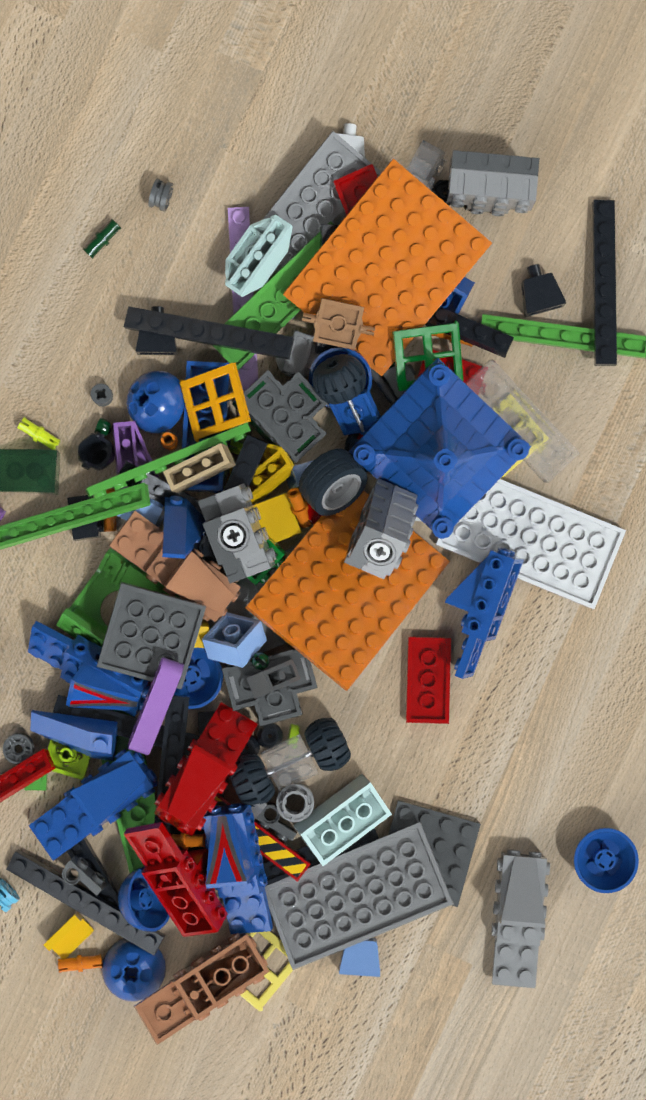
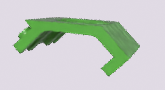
M110 548L77 599L69 609L66 608L62 613L56 626L75 639L80 635L102 647L108 626L102 619L101 605L110 593L119 591L121 582L169 594L163 590L165 588L163 584L159 581L157 584H154L148 580L146 572Z

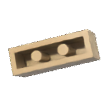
M220 443L163 471L171 491L180 493L236 464L228 446Z

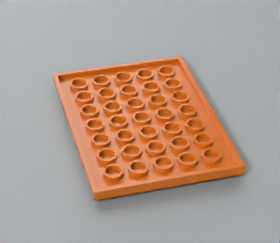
M392 159L283 295L304 313L316 315L319 310L321 298L364 307L363 325L375 327V331H372L374 336L361 333L357 340L355 351L366 359L374 371L383 376L395 361L392 331L423 327L490 247L492 242L395 159ZM414 337L403 339V349L408 346Z
M364 490L358 499L345 510L330 516L322 515L245 607L346 691L352 686L450 562L413 531L409 539L411 542L407 552H402L400 556L402 560L398 569L394 568L390 576L386 575L385 579L365 572L361 568L358 569L344 563L350 538L356 529L361 511L369 497V494Z

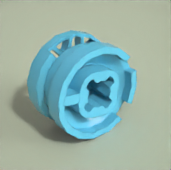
M0 878L1 910L8 912L12 908L11 905L13 903L16 904L20 897L6 881Z

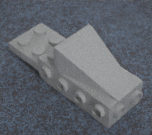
M507 850V853L501 852V858L497 859V871H500L499 880L496 879L495 893H498L497 901H494L493 914H496V922L492 923L491 935L495 939L491 983L493 985L535 988L540 940H544L547 907L543 903L544 897L548 896V884H545V878L550 873V862H547V858L542 856L540 852H529V855L520 854L518 850Z

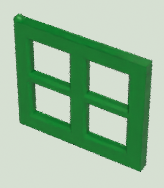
M458 321L449 324L392 331L398 391L407 390L415 381H406L405 363L424 360L426 370L433 362V359L437 357L453 356L454 373L464 382ZM451 332L452 351L433 353L431 335ZM422 336L424 354L404 357L403 339Z

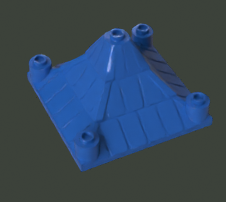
M437 357L348 452L353 455L357 463L368 470L376 479L379 478L416 494V504L419 506L415 515L433 531L436 537L444 539L452 534L454 526L493 487L518 460H523L527 457L532 446Z

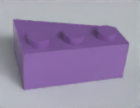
M135 421L113 423L112 432L117 475L126 460L138 467L151 462L152 458L147 451ZM154 471L150 472L152 475L160 478Z

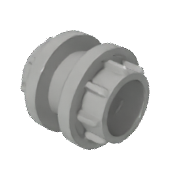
M289 783L278 793L276 800L277 810L287 821H303L313 811L314 796L306 785ZM291 794L301 795L305 800L304 807L298 811L289 809L286 805L287 797Z

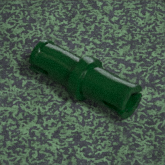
M111 219L100 232L97 231L95 233L96 237L83 250L93 259L105 245L108 246L110 244L109 240L122 228Z

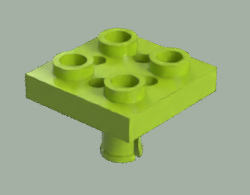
M50 739L47 750L55 766V769L52 771L83 780L91 757L81 753L83 757L79 759L81 755L78 757L77 755L80 752Z

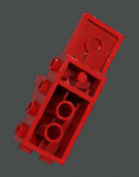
M221 702L198 741L193 739L187 750L190 751L187 758L183 756L176 767L180 769L177 776L172 774L165 785L169 787L166 794L161 792L154 803L158 806L154 814L162 821L174 825L184 834L192 836L196 829L200 831L207 820L203 818L207 811L211 813L217 803L214 800L217 793L222 795L228 785L225 780L228 775L233 776L238 768L236 761L258 724L239 712L233 711L232 708Z
M162 822L127 828L124 836L145 866L142 875L182 936L188 937L219 932L228 913L217 898L215 888H206L209 850L206 848L187 851V849L180 850Z

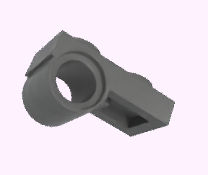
M268 803L264 810L256 817L259 820L258 824L266 830L272 828L277 831L276 836L284 841L288 839L293 841L297 831L279 821L280 814L276 804ZM273 808L277 812V816L274 819L266 818L264 814L266 809Z
M77 855L65 865L62 871V878L67 884L74 885L81 881L96 896L108 885L105 882V878L99 872H94L89 867V863ZM71 868L77 870L78 877L72 875Z

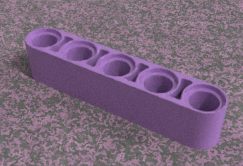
M162 657L130 736L127 749L145 755L150 754L182 675L183 663Z

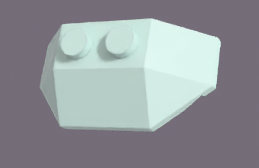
M276 214L251 224L225 260V285L241 297L263 287L288 252L293 226Z

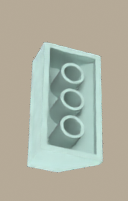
M361 774L314 809L308 818L295 823L293 826L321 865L324 866L387 819L392 813L371 782Z

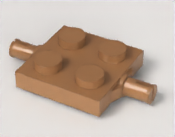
M321 298L320 307L316 315L303 312L301 320L302 322L314 323L313 342L353 350L356 349L357 340L361 333L374 336L372 331H375V327L363 325L364 307Z

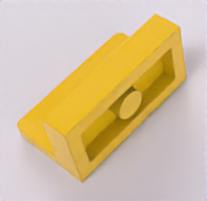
M76 912L43 945L48 951L53 949L61 959H66L94 932V928Z

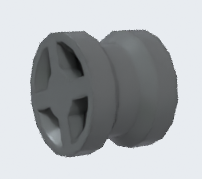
M97 384L92 388L90 396L96 405L105 407L112 402L113 392L107 385Z

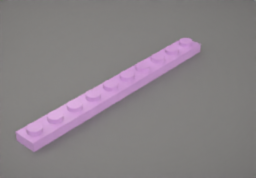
M249 207L228 208L230 253L250 226ZM232 290L233 314L254 295V292L241 297ZM257 354L238 370L243 393L258 380Z

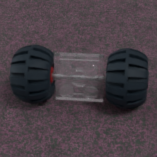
M321 718L312 722L304 732L310 749L306 748L299 734L261 752L268 767L267 769L261 758L256 754H246L238 757L236 761L238 768L233 776L229 775L242 804L255 807L253 806L255 804L267 803L275 793L270 777L273 778L280 792L288 785L299 784L319 774L312 760L313 756L319 768L323 771L338 770L346 765L351 758V752L337 722L332 718Z

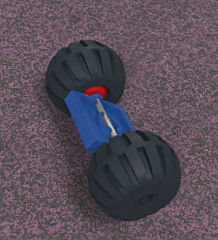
M339 354L326 359L316 367L313 373V386L316 394L323 401L329 403L343 435H348L345 442V450L349 451L376 423L381 415L369 389H364L366 373L361 362L352 355Z

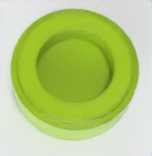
M290 724L287 745L295 746L299 736V725Z

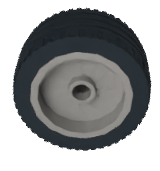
M340 448L327 451L314 459L301 475L298 487L303 498L318 514L330 516L345 510L358 499L366 487L368 477L362 465L354 460L353 455L347 450Z

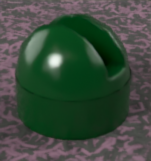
M100 418L94 433L99 432L108 435L111 432L110 422Z
M265 653L255 654L252 658L253 667L257 670H264L269 665V657ZM258 656L265 663L264 666L256 660Z

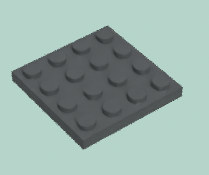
M121 582L97 667L153 681L162 657L184 664L182 675L176 687L182 689L206 605Z
M398 800L388 835L421 822L454 903L452 906L458 907L481 824Z

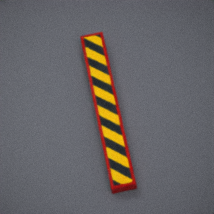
M219 793L214 798L217 801L216 805H232L231 802ZM254 821L261 854L298 882L311 863Z

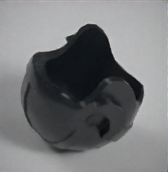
M99 432L91 433L79 444L78 459L82 463L81 467L89 470L92 468L100 471L113 463L115 459L114 447L110 441L104 438V434Z

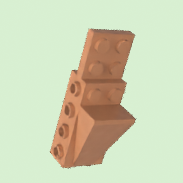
M135 510L109 544L118 553L147 573L146 578L154 584H157L158 581L165 586L163 590L169 595L175 596L177 594L182 599L206 605L203 619L207 622L210 619L216 622L222 616H225L228 611L226 607L230 602L234 603L241 593L239 592L241 587L236 584L238 581L230 584L227 575L225 576L219 572L221 567L213 561H210L209 564L202 559L204 555L195 548L192 549L185 559L162 557L163 530Z
M239 933L232 935L227 939L229 943L223 947L221 945L214 947L209 951L210 955L203 959L201 956L194 960L190 966L177 971L172 975L174 979L169 981L170 983L134 1005L135 1010L156 1045L194 1020H204L210 1015V1011L216 1007L219 1009L229 1003V998L234 995L237 997L247 991L246 987L253 983L255 985L265 979L264 975L270 972L267 968L268 964L263 955L258 953L255 948L257 945L251 936H248V934L239 935Z

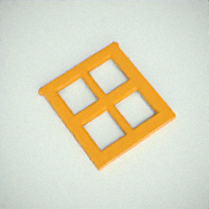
M236 362L187 380H180L181 391L196 442H199V439L251 422ZM229 374L233 392L218 397L213 379ZM205 383L209 401L194 406L190 388ZM235 398L239 416L224 421L219 403ZM211 406L215 425L200 430L196 412Z

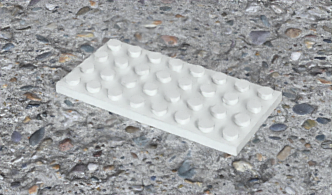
M499 479L465 516L459 520L454 526L452 534L448 538H438L436 545L478 563H481L489 555L490 550L497 551L498 548H506L514 551V556L524 559L517 579L588 608L595 609L626 530Z

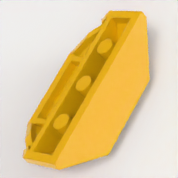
M270 443L267 445L249 486L253 494L252 504L261 501L291 475L294 464L287 452L278 445ZM231 467L230 470H229V474H228L227 481H228L229 476H230V474H231V472H232V470H233V467Z

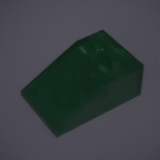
M0 449V492L58 495L61 453L57 450Z

